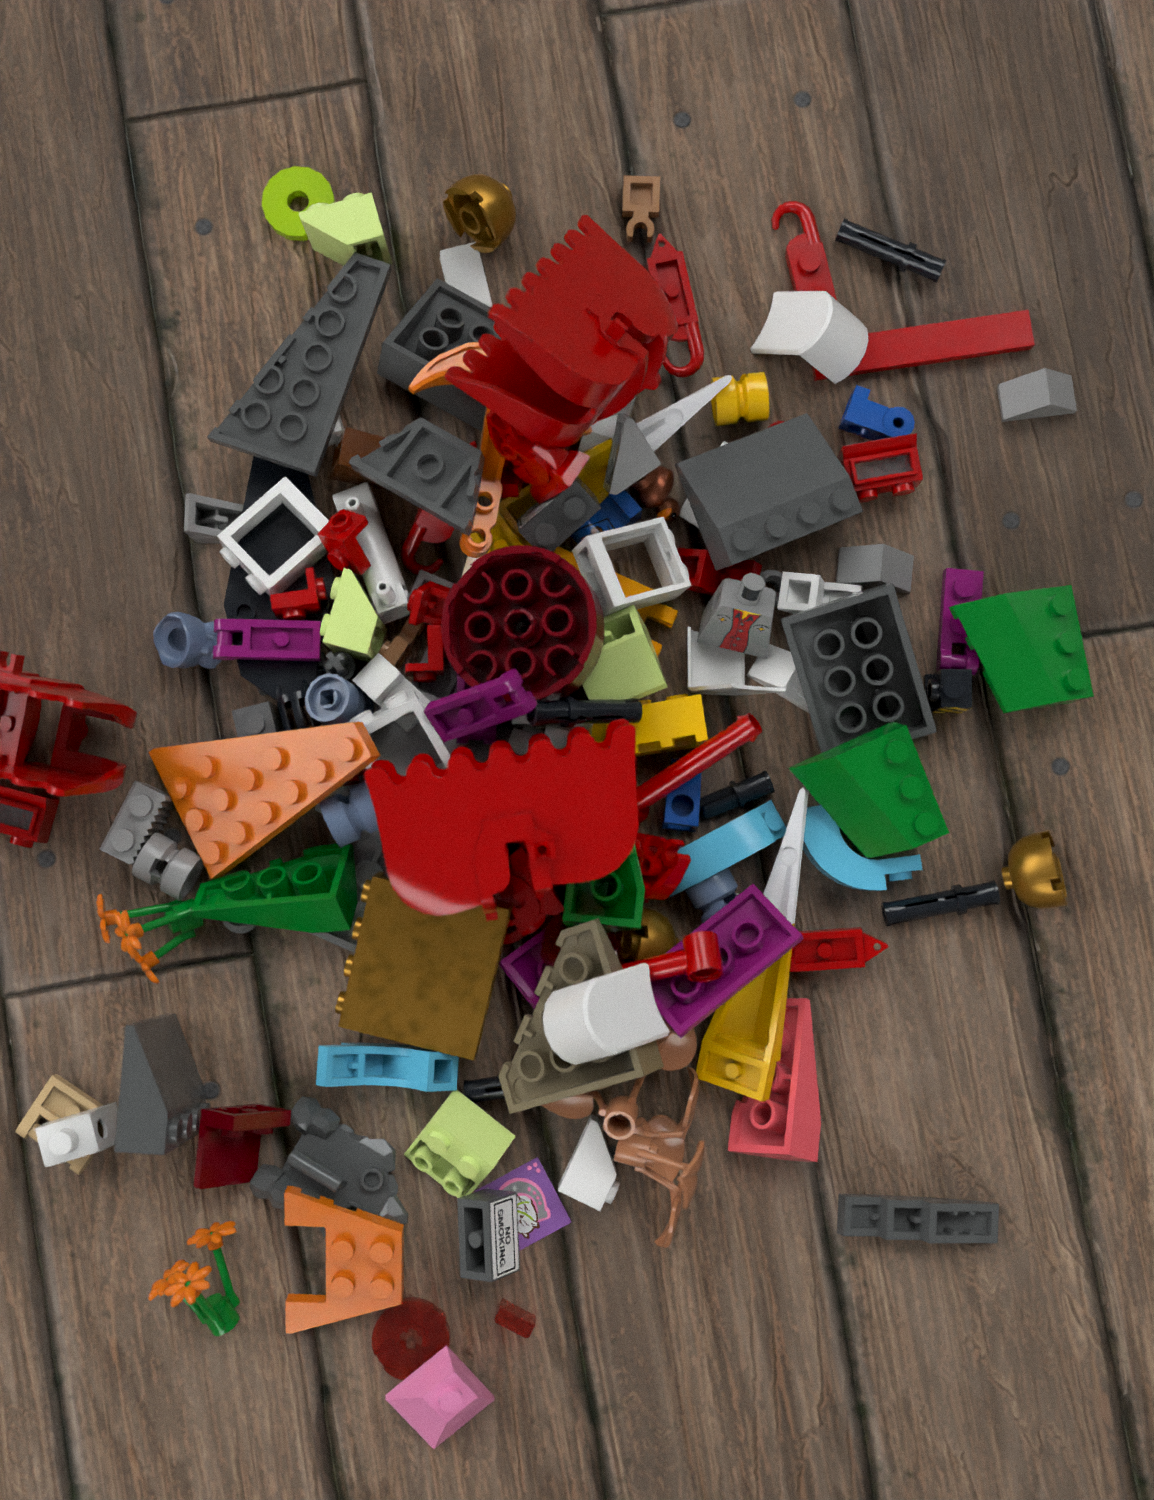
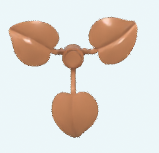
M666 1024L670 1031L669 1035L656 1040L664 1065L661 1069L675 1071L684 1068L692 1061L697 1049V1037L693 1028L680 1039ZM646 1076L636 1079L629 1096H617L608 1105L605 1104L601 1093L595 1090L541 1105L559 1116L569 1119H581L592 1113L594 1107L593 1099H595L599 1106V1115L605 1116L603 1122L605 1132L616 1140H625L634 1133L643 1135L644 1130L651 1132L673 1131L678 1126L673 1119L665 1115H656L648 1121L643 1117L638 1118L639 1109L636 1100ZM680 1138L652 1140V1142L659 1144L657 1155L680 1162L683 1161L685 1140ZM657 1162L654 1163L653 1167L647 1166L673 1182L679 1172V1169Z
M687 1067L691 1082V1093L685 1114L676 1129L662 1132L644 1130L643 1135L634 1133L625 1140H618L614 1161L634 1166V1171L644 1173L669 1189L672 1208L670 1219L662 1234L654 1241L656 1245L663 1248L669 1247L672 1242L681 1207L687 1210L692 1201L698 1182L697 1173L701 1168L704 1156V1141L701 1140L698 1141L696 1153L689 1164L657 1155L659 1144L652 1142L655 1139H685L694 1118L699 1096L698 1075L690 1067ZM657 1162L683 1170V1173L677 1177L679 1181L678 1186L647 1166L653 1167L654 1163Z

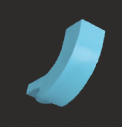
M772 800L680 848L678 853L688 854L691 861L683 879L670 897L715 875L783 837L787 828Z
M821 805L807 807L803 851L810 862L832 881L858 890H887L885 874H889V881L912 879V871L923 870L920 854L879 860L868 859L858 855L847 846L836 822Z
M341 1043V1045H319L316 1085L322 1087L378 1085L410 1088L424 1092L457 1090L459 1057L403 1044Z

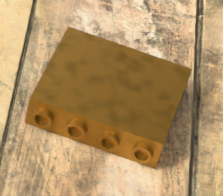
M378 871L372 876V880L366 879L362 889L361 902L366 903L363 917H357L353 928L352 939L358 941L355 954L348 955L343 975L349 977L346 992H340L335 1007V1013L340 1014L338 1027L474 1061L482 1038L513 904L498 900L497 912L499 920L486 921L482 905L456 914L442 916L423 914L402 902L392 888L390 879L384 877L385 872Z

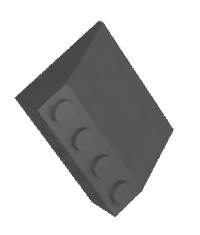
M437 278L384 340L377 374L408 390L416 375L439 354L465 343L478 342L481 335L485 333L502 340L493 328L494 320L488 317L487 312L491 307ZM453 384L434 386L415 393L420 398L476 429L483 430L486 407Z
M808 413L675 464L716 571L863 512L850 476Z
M889 582L781 619L821 753L891 722L907 725L912 739L937 732L896 591L892 583Z
M167 1013L125 1025L114 1152L166 1155L199 1134L201 1108H211L210 1103H206L205 1087L177 1016L174 1013Z

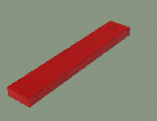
M1029 310L868 333L869 340L866 352L859 365L849 376L1030 350L1034 347L1035 343ZM812 366L814 381L828 379Z

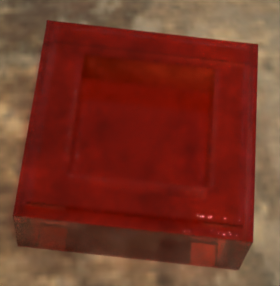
M502 1298L496 1309L494 1320L495 1323L524 1338H529L535 1327L536 1315Z

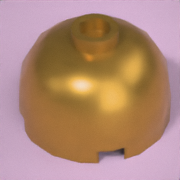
M474 174L460 179L445 191L444 194H448V197L443 201V208L447 219L460 238L465 231L476 242L470 245L474 250L482 253L493 252L512 232L516 222V211L512 193L505 184L487 175Z
M1049 830L1033 833L1018 840L1013 844L1008 854V866L1001 868L1006 889L1014 888L1019 900L1030 907L1038 909L1068 905L1065 899L1067 892L1059 857L1057 858L1056 854L1052 853L1051 847H1055V843Z
M644 906L641 930L614 932L612 947L613 949L619 948L620 964H625L665 954L680 941L675 936L674 928L667 917L655 909Z

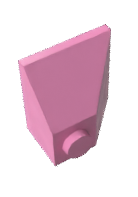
M447 1345L385 1395L387 1402L433 1449L438 1447L495 1400L494 1395Z

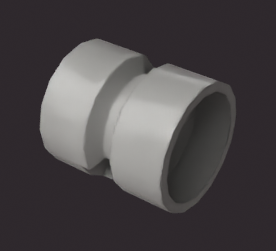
M156 832L147 840L139 852L133 865L132 875L149 885L160 883V890L181 901L197 882L204 864L199 854L188 848L178 850L177 842Z

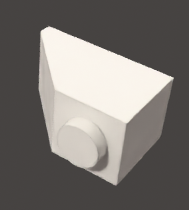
M591 1114L561 1177L558 1191L601 1211L604 1202L612 1203L620 1182L615 1180L617 1176L616 1167L599 1119Z

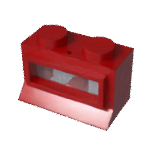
M917 433L842 446L837 455L838 460L850 476L860 503L875 500L878 498V494L892 492L893 496L913 493L915 487L923 480L917 450Z
M0 785V833L10 835L9 843L22 847L32 848L34 842L47 843L60 800Z

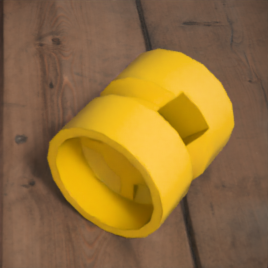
M764 372L742 374L739 381H736L731 375V382L711 399L715 426L737 424L740 417H744L747 422L769 419V393ZM722 377L711 378L710 384Z

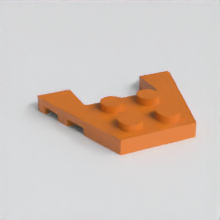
M287 1186L284 1192V1226L325 1227L326 1295L288 1293L285 1301L286 1334L401 1305L404 1297V1224L358 1208L355 1212L335 1205L332 1199L321 1195L318 1199L301 1193V1188Z

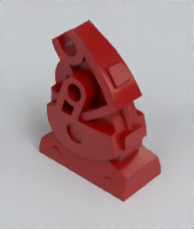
M491 410L486 415L487 427L494 447L502 458L513 463L515 466L513 472L522 481L532 484L530 493L539 504L568 489L590 459L586 453L567 450V447L548 446L531 439Z
M637 833L635 847L645 887L644 903H649V900L652 899L665 900L680 884L691 861L688 854L678 853V850L685 846L683 840H666L661 836Z
M520 847L509 856L512 868H509V884L504 891L496 893V902L500 900L513 904L508 927L513 925L517 927L516 931L506 934L504 944L519 941L525 935L531 934L540 928L545 922L547 915L555 916L564 910V902L554 888L553 890L545 891L543 900H536L528 852L524 847Z

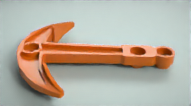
M478 342L465 343L439 354L416 375L408 390L415 394L434 386L452 385L444 376L450 367L459 366L471 372L462 359L467 350L473 349L485 356L487 355L480 348ZM487 407L479 449L485 457L478 498L481 496L487 497L491 505L488 507L481 506L477 500L473 528L470 535L472 533H480L484 538V542L475 543L470 535L467 536L462 533L459 541L461 550L472 558H479L485 555L491 547L493 540L491 530L496 524L503 488L500 479L505 458L499 455L490 438L486 415L490 409ZM590 426V428L586 431V433L584 434V436L591 434V432H592L591 426Z

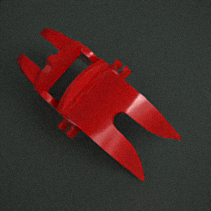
M584 214L578 220L577 225L585 236L577 230L569 229L565 233L564 239L571 249L561 243H555L552 246L550 253L558 264L549 258H540L536 263V268L541 275L538 276L535 273L527 272L521 279L522 286L526 289L525 292L519 288H510L505 297L511 306L508 308L503 304L497 303L487 312L488 317L494 320L493 328L502 340L488 333L482 334L478 344L487 356L476 350L469 349L464 353L462 359L471 372L459 366H452L444 374L448 382L483 404L525 436L548 446L567 447L576 444L591 425L621 411L643 390L657 389L661 384L659 371L666 357L668 342L678 331L675 314L657 281L595 221Z
M0 650V779H9L11 783L20 786L44 788L50 794L63 797L104 793L122 785L127 765L109 758L79 752L78 750L82 739L88 733V726L85 724L86 715L113 721L125 728L133 729L137 719V712L119 701L85 690L84 686L80 684L39 677V674L22 671L24 655L11 654V662L8 666L6 659L9 652ZM41 699L63 702L50 765L38 762H24L38 728L42 704Z
M623 718L613 720L606 727V736L601 742H595L593 736L590 735L586 728L576 726L568 732L567 744L561 749L555 748L546 734L536 733L529 739L528 751L522 756L515 754L511 744L506 740H497L490 746L489 758L484 762H478L469 748L459 746L452 751L447 768L445 769L438 768L433 757L429 754L420 753L412 759L406 769L405 776L398 774L394 764L389 760H376L371 764V768L364 772V777L376 814L387 873L391 886L401 901L423 914L434 916L456 914L482 905L486 921L499 920L496 893L504 891L510 880V858L507 843L522 840L526 841L536 900H543L545 891L553 890L552 884L587 882L602 878L615 871L633 850L639 829L635 773V726L629 724L628 720Z

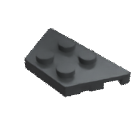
M420 417L405 426L400 433L391 434L379 441L381 447L363 458H360L357 454L350 459L349 464L360 474L465 535L469 536L472 532L485 457L481 450Z

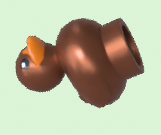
M658 466L632 484L638 504L644 508H655L657 518L664 517L665 521L670 523L679 517L681 510L679 502L673 497H668L674 485V473L672 470L664 466Z

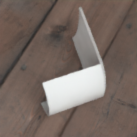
M777 291L773 293V301L766 323L750 349L752 354L800 355L836 384L848 377L859 365L866 352L869 339L867 328L826 291Z
M687 627V689L690 692L707 695H752L785 692L788 689L745 685V653L697 642L699 632L691 630V627Z
M647 963L638 964L553 991L545 1003L543 1013L544 1032L552 1050L562 1060L574 1065L630 1050L666 1037L670 1032L654 1000L649 965Z

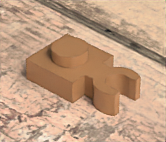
M623 176L622 217H633L629 220L626 227L628 242L633 241V232L637 228H642L647 232V242L651 243L653 240L654 224L649 218H659L660 176Z
M408 618L399 636L396 635L392 642L387 640L378 653L399 671L413 650L412 646L427 626L424 624L425 622L414 626L408 623Z

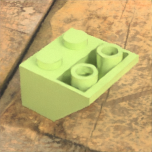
M372 192L367 194L353 193L346 196L342 201L331 204L316 203L308 207L306 211L298 212L313 250L343 266L355 252L392 264Z
M343 568L341 578L336 577L334 579L330 598L334 600L331 614L326 613L323 617L320 636H324L323 643L334 653L345 652L354 659L370 662L382 647L387 628L372 606V601L352 570Z
M635 605L605 616V635L600 657L592 673L582 684L588 699H641L667 688L668 686L648 629Z
M454 1090L410 1145L404 1156L411 1160L417 1169L426 1172L440 1183L446 1192L460 1198L471 1194L496 1166L516 1136L461 1092Z

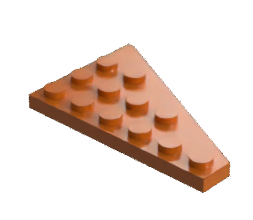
M349 722L154 748L148 752L211 879L223 877L381 756L363 722Z

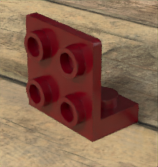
M260 1103L201 1108L194 1187L197 1189H208L250 1183L258 1170L261 1134H272L275 1127L290 1126L291 1110Z

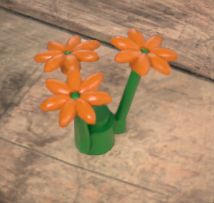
M102 894L97 896V914L101 918L99 927L104 942L110 943L109 926L117 924L118 927L115 928L114 932L118 937H122V951H128L131 958L141 964V969L145 972L148 979L155 984H158L160 981L151 969L160 963L158 959L182 942L196 937L194 929L204 924L202 918L193 917L190 913L194 902L193 898L185 901L176 899L169 903L118 912L117 909L106 911L105 900ZM165 912V916L144 924L139 922L130 924V918ZM168 924L172 934L180 933L155 952L150 950L141 957L137 951L142 949L138 938L143 937L145 932Z
M227 1221L220 1225L219 1222H214L211 1224L210 1230L208 1228H199L195 1231V1235L187 1240V1245L196 1244V1248H201L207 1244L208 1249L213 1250L225 1296L215 1293L205 1298L201 1293L202 1290H206L211 1286L208 1281L204 1280L212 1271L211 1266L199 1269V1264L196 1261L192 1262L189 1266L188 1262L180 1259L171 1269L164 1271L162 1279L153 1283L148 1299L151 1301L157 1295L161 1297L164 1294L172 1296L170 1301L172 1308L176 1307L183 1300L197 1315L201 1323L207 1325L214 1336H221L232 1330L240 1320V1316L235 1309L240 1304V1300L234 1292L221 1247L224 1245L222 1236L237 1232L234 1228L236 1223L234 1221Z

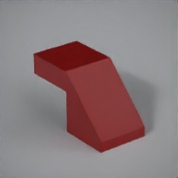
M677 548L681 561L689 572V580L692 586L688 590L713 596L723 579L731 578L742 581L746 574L754 573L760 575L762 565L752 560H744L716 571L708 550Z

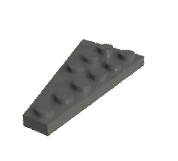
M355 252L327 286L328 291L314 308L311 307L303 316L304 321L292 335L289 334L255 376L253 379L254 383L240 401L236 400L228 410L230 413L218 428L215 427L207 436L209 441L317 477L391 274V265Z

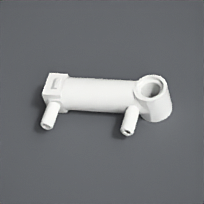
M368 482L333 494L332 497L337 512L345 509L349 512L364 515L369 522L357 535L356 539L371 564L362 577L370 599L373 601L372 606L383 624L410 615L411 612L407 610L410 594L406 589L403 576L383 525L379 508Z

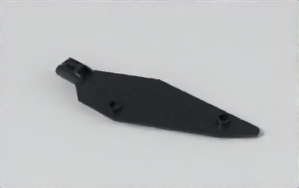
M253 456L242 513L285 476L316 507L308 474ZM282 503L237 543L270 576L307 544L314 535ZM328 552L312 566L317 578L324 577L327 600L321 601L322 613L306 615V619L303 621H321L322 623L324 615L328 614L331 588L334 581L331 564L327 558ZM240 565L235 569L231 566L224 599L227 619L283 620V618L277 619L272 611L270 596L266 592L259 595L246 581L245 577L249 574ZM306 572L284 592L308 589ZM243 633L233 634V645H242ZM321 636V647L323 642V636ZM237 659L240 675L276 700L283 731L292 730L288 709H293L297 729L308 728L303 706H305L306 691L316 679L319 661ZM311 717L313 727L322 726L321 722Z

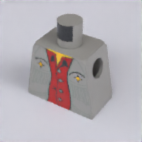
M754 573L746 574L742 581L731 578L723 579L703 610L697 642L766 659L771 637L776 592L771 588L764 587V579Z

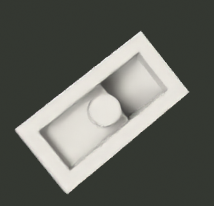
M769 644L767 658L757 657L747 676L765 687L788 688L785 692H776V694L809 713L791 652Z
M379 653L352 680L381 708L386 707L384 701L387 698L405 690L406 694L415 691L424 708L431 702ZM413 710L395 719L407 733L419 722Z

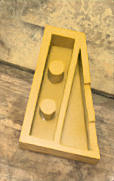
M688 694L666 697L665 701L651 703V700H640L638 702H641L642 718L638 723H629L636 728L635 757L697 748L708 740L701 694L688 696ZM609 723L593 724L591 736H593L595 742H601L605 739L606 727Z

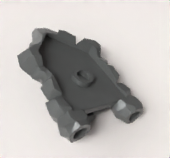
M302 1096L291 1111L290 1121L296 1130L303 1134L282 1169L275 1165L263 1164L257 1170L250 1181L249 1187L252 1194L259 1199H269L273 1207L284 1210V1192L287 1186H295L301 1188V1193L318 1199L320 1195L334 1200V1204L355 1212L358 1208L404 1225L407 1224L408 1212L397 1196L398 1184L394 1176L390 1174V1172L395 1170L396 1149L385 1139H369L367 1136L355 1134L354 1130L348 1125L339 1124L340 1118L330 1108H321L316 1098ZM319 1227L326 1239L325 1227Z

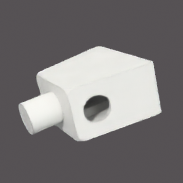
M114 1102L46 1122L35 1128L45 1167L97 1153L115 1145L118 1115L117 1103ZM98 1121L103 1126V1138L100 1137L97 1130Z

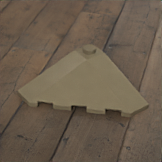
M599 918L560 932L556 945L562 948L554 966L549 965L545 967L534 992L540 997L533 1014H526L513 1041L519 1047L512 1063L505 1062L498 1076L510 1114L640 1078L664 1067L656 1040L612 1056L574 1065L562 1060L552 1050L545 1036L543 1013L545 1003L553 991L623 969Z

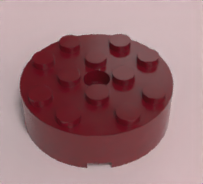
M515 545L491 551L471 563L472 567L463 574L457 584L454 583L451 587L442 613V641L448 660L456 673L469 686L474 687L499 678L509 670L517 669L523 679L521 685L525 691L531 692L536 700L543 701L559 700L561 697H567L577 690L595 668L602 651L605 635L602 607L589 582L572 564L561 556L536 546ZM529 618L531 625L528 631L521 636H517L515 634L517 624L521 620ZM508 693L502 695L506 702L512 700Z

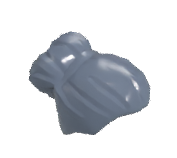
M172 612L168 613L153 631V641L163 665L171 668H189L199 664L204 668L214 669L222 661L213 659V646L217 645L214 621L203 623L200 619L189 614Z

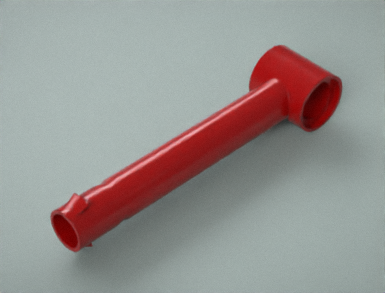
M751 713L736 716L738 720L725 730L719 732L638 786L636 790L639 824L647 818L651 805L735 751L736 748L741 747L748 741L754 743L758 735L762 733L758 720Z
M699 931L688 934L682 940V950L621 964L622 968L625 969L647 963L649 965L650 982L687 973L688 980L703 983L717 980L724 974L718 935L711 931Z

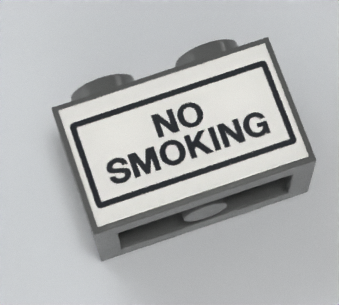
M577 476L568 489L542 504L536 502L517 519L518 531L532 546L554 551L601 509L599 500Z
M483 1189L457 1198L460 1277L494 1282L520 1271L517 1192Z

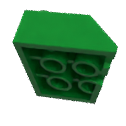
M1072 585L1004 593L949 607L954 619L959 618L967 634L965 640L970 650L975 649L984 666L983 675L1003 714L1064 705L1094 697Z
M895 722L888 723L788 768L807 788L818 804L833 818L837 826L865 858L914 849L949 833L907 725Z

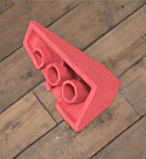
M787 998L780 1061L776 1063L769 1100L761 1102L743 1095L741 1101L736 1100L731 1115L728 1151L789 1161L817 1162L821 1116L810 1000L806 998Z

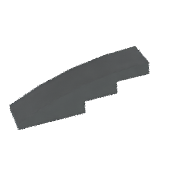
M839 1194L837 1233L842 1236H879L885 1240H922L927 1243H998L999 1204L995 1202L877 1194Z

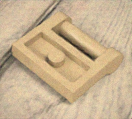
M54 1074L50 1077L18 1125L15 1133L24 1139L30 1137L38 1142L35 1128L40 1126L41 1117L48 1121H53L104 1105L58 1074ZM98 1121L97 1130L100 1137L103 1138V1126ZM95 1153L66 1161L70 1164L69 1169L80 1175L87 1168Z

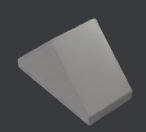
M1044 368L997 385L1002 422L1072 414L1077 411L1072 375Z
M618 413L603 488L609 494L618 495L661 465V462L634 419L623 413Z
M191 493L186 494L184 532L196 543L221 544L217 535L242 514L243 505Z
M886 544L840 547L836 583L861 585L864 589H870L890 582L894 585L896 592L909 594L911 592L914 556Z

